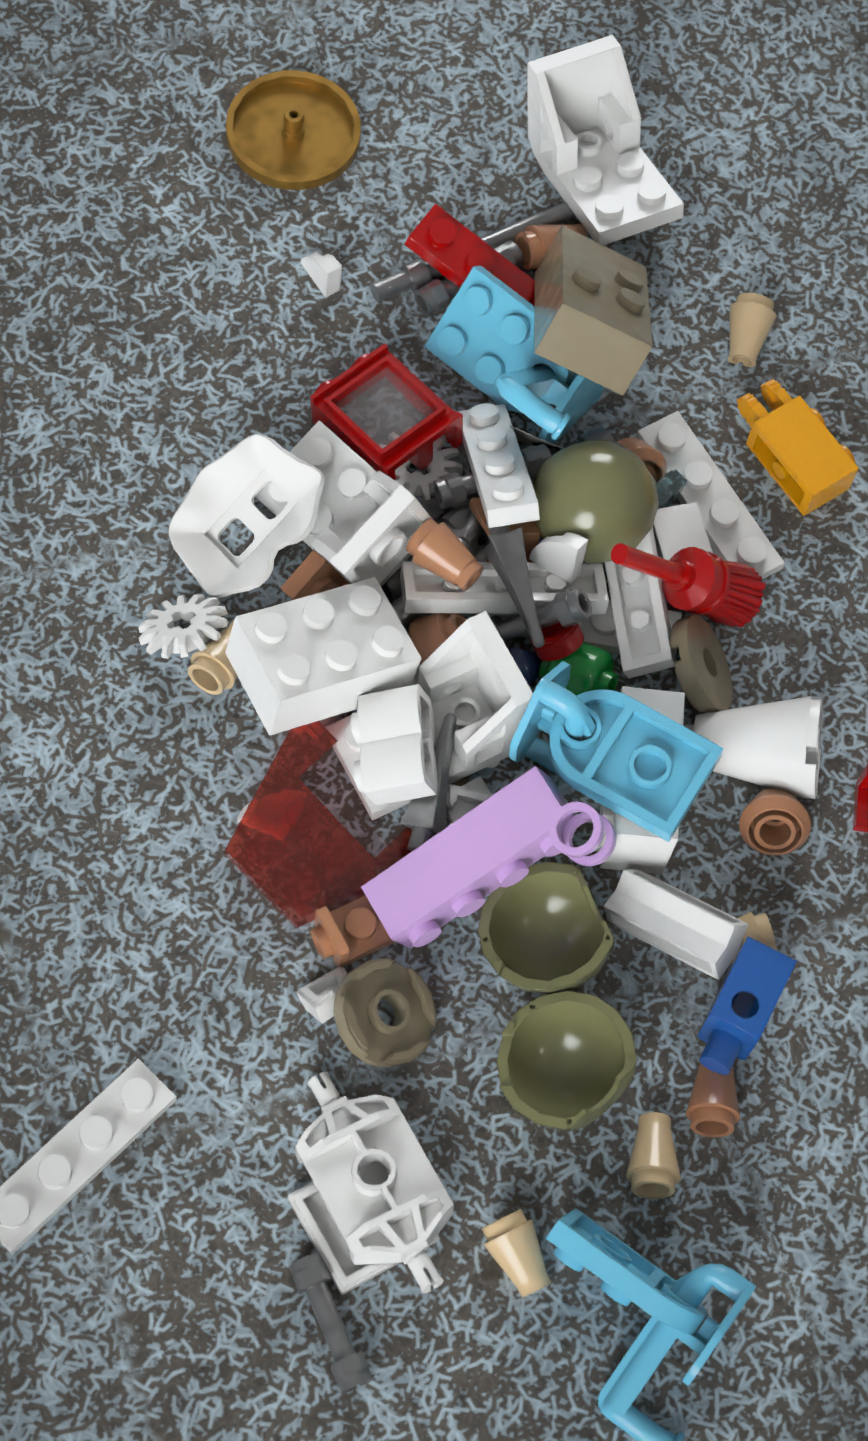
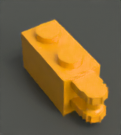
M772 379L761 385L763 400L766 401L772 412L768 413L764 406L750 392L737 399L739 413H741L742 417L745 418L747 424L751 427L746 445L803 516L850 489L859 469L852 452L845 445L838 443L826 428L821 414L816 409L810 408L800 395L792 399L787 391L781 387V384L777 380Z

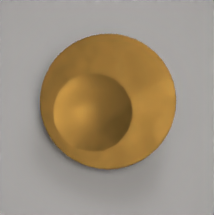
M287 70L258 77L237 93L227 112L226 140L235 162L252 178L279 189L305 190L333 181L349 168L357 155L360 145L361 122L358 110L352 99L334 82L310 72Z

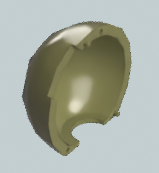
M588 440L558 451L543 463L537 471L533 483L540 520H536L534 523L541 532V541L547 536H563L566 532L578 534L588 539L583 560L588 565L612 561L611 550L618 543L636 548L652 529L659 506L656 481L644 462L634 452L617 442L609 440Z
M554 862L531 865L528 867L529 873L521 881L509 887L500 886L485 901L478 927L483 954L500 977L522 991L547 995L577 989L600 972L613 951L614 937L606 921L601 917L588 885L578 867L573 864Z
M567 990L539 996L519 1009L501 1033L502 1040L496 1060L501 1085L499 1087L513 1109L540 1126L573 1131L583 1128L598 1119L617 1101L633 1078L637 1058L632 1032L615 1008L595 995Z

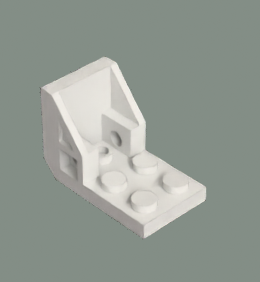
M613 35L528 62V139L533 154L544 174L592 239L601 245H606L683 218L684 203L640 148L641 116L621 45Z
M318 421L290 451L300 460L319 469L324 475L325 481L314 528L302 541L326 559L350 584L375 577L382 587L400 568L402 561H406L411 556L406 551V546L412 535L426 520L432 518L416 497L406 488L383 472H376L321 421ZM273 482L267 483L255 496L275 516L288 503L287 496Z
M484 611L467 619L419 666L418 684L430 697L434 718L433 747L436 744L445 716L448 713L456 715L457 719L452 744L448 784H452L509 757L510 743L533 695L489 615ZM351 715L326 726V736L372 821L410 803L411 800L376 806L364 792H360L355 784L353 765L355 761L360 760L361 744H358L354 739L351 729Z

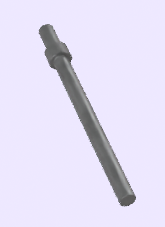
M562 202L480 238L492 248H496L510 240L515 242L517 233L523 232L528 225H559L576 216L568 204ZM419 258L402 265L400 272L370 284V290L374 299L379 302L407 289H411L414 292L430 283L431 279L442 274L426 261Z

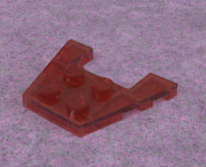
M320 721L288 731L223 851L296 929L314 921L315 912L321 907L326 906L329 912L365 896L361 888L364 884L412 852L407 849L412 830L406 827L373 858L299 779L307 769L337 742V739Z

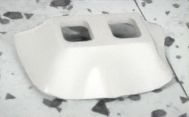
M262 434L250 435L199 472L171 519L168 533L173 549L183 560L202 589L212 598H224L232 594L255 589L269 579L278 551L288 545L304 540L314 528L325 482L324 475L313 465L300 460L281 447L272 438ZM270 482H273L288 498L287 505L273 519H268L254 504L255 496ZM235 519H240L254 534L253 542L239 556H235L220 541L222 532Z

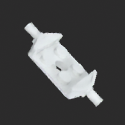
M328 1072L319 1073L320 1081L316 1075L313 1076L307 1084L318 1100L322 1114L304 1131L296 1144V1157L299 1163L303 1162L347 1243L350 1249L351 1260L354 1265L403 1262L408 1264L422 1293L430 1292L431 1284L434 1289L438 1288L443 1283V1279L438 1274L427 1252L431 1242L452 1217L454 1204L394 1098L381 1095H371L348 1100L346 1096L341 1098ZM369 1162H380L389 1169L390 1175L380 1185H368L359 1178L358 1172L360 1168Z

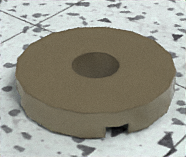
M693 614L678 619L672 625L669 642L672 649L679 647L681 660L674 662V669L683 692L691 705L699 712L705 711V713L728 710L732 705V680L727 659L719 639L711 626L699 615Z
M389 958L367 961L346 974L336 991L333 1012L338 1034L349 1051L364 1063L381 1068L406 1064L426 1051L431 1041L428 1040L431 1028L435 1027L437 1015L432 993L421 975L411 967L405 969L402 965L396 964L398 961ZM380 999L388 1002L393 1008L395 1017L392 1026L386 1025L378 1015L377 1006Z

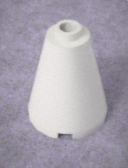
M808 696L697 714L694 725L685 724L686 728L724 748L722 757L713 772L767 788L782 789L803 799H816L821 756L822 697Z

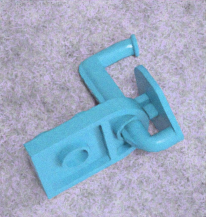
M474 266L424 347L497 404H505L506 409L526 415L542 427L539 438L555 444L601 397L604 386L535 354V306L482 266Z
M562 661L546 674L535 688L510 743L509 758L515 762H519L524 756L559 775L566 784L665 841L670 842L722 757L724 748L626 694L603 689L587 691L576 696L566 689L570 679L571 665ZM541 730L550 735L549 743L537 737Z
M575 1208L560 1218L546 1237L548 1241L556 1246L553 1251L554 1255L570 1268L581 1272L585 1267L602 1279L600 1288L616 1302L628 1306L632 1301L651 1315L643 1330L601 1389L598 1396L600 1411L607 1419L637 1441H684L685 1434L683 1432H678L676 1435L664 1429L635 1408L632 1403L676 1339H679L699 1354L682 1379V1382L689 1386L757 1286L735 1270L722 1264L703 1265L675 1280ZM712 1287H715L735 1302L721 1324L708 1316L698 1332H696L707 1316V1311L701 1303Z

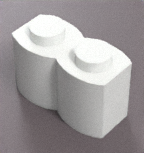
M419 684L359 695L357 712L351 715V729L354 739L358 744H361L360 760L355 761L353 765L357 789L360 792H364L376 806L436 795L438 779L433 747L434 718L430 697Z

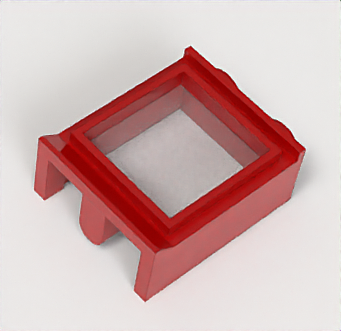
M385 343L372 353L361 355L348 370L333 380L323 382L318 386L314 394L310 396L312 422L316 424L318 421H321L376 472L381 471L395 481V470L408 460L419 470L429 466L433 460V442L441 436L445 435L446 441L455 449L463 444V415L452 410L388 351V345Z

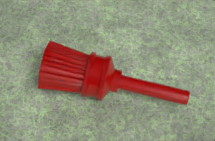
M622 543L616 544L611 550V560L615 564L661 579L663 594L666 600L675 608L696 615H704L716 623H724L731 627H743L745 623L751 622L752 617H755L756 613L760 612L759 607L763 602L761 598L763 597L762 591L765 589L766 583L761 581L762 576H758L759 572H755V568L748 566V564L725 561L720 556L697 547L681 549L670 560Z

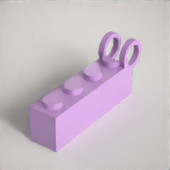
M534 766L364 884L361 888L391 940L409 949L413 946L422 947L435 940L442 932L441 927L455 917H465L480 909L485 903L484 898L500 886L509 887L521 881L529 873L528 867L544 856L552 857L563 853L577 864L583 866H595L603 863L614 851L616 832L612 823L590 805L583 802L567 803L552 778L537 766ZM593 822V833L590 839L582 846L573 847L572 839L576 829L583 823ZM605 831V843L601 850L594 855L587 856L598 848Z

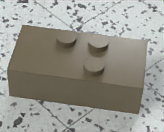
M562 225L535 272L534 353L623 396L653 347L646 266Z

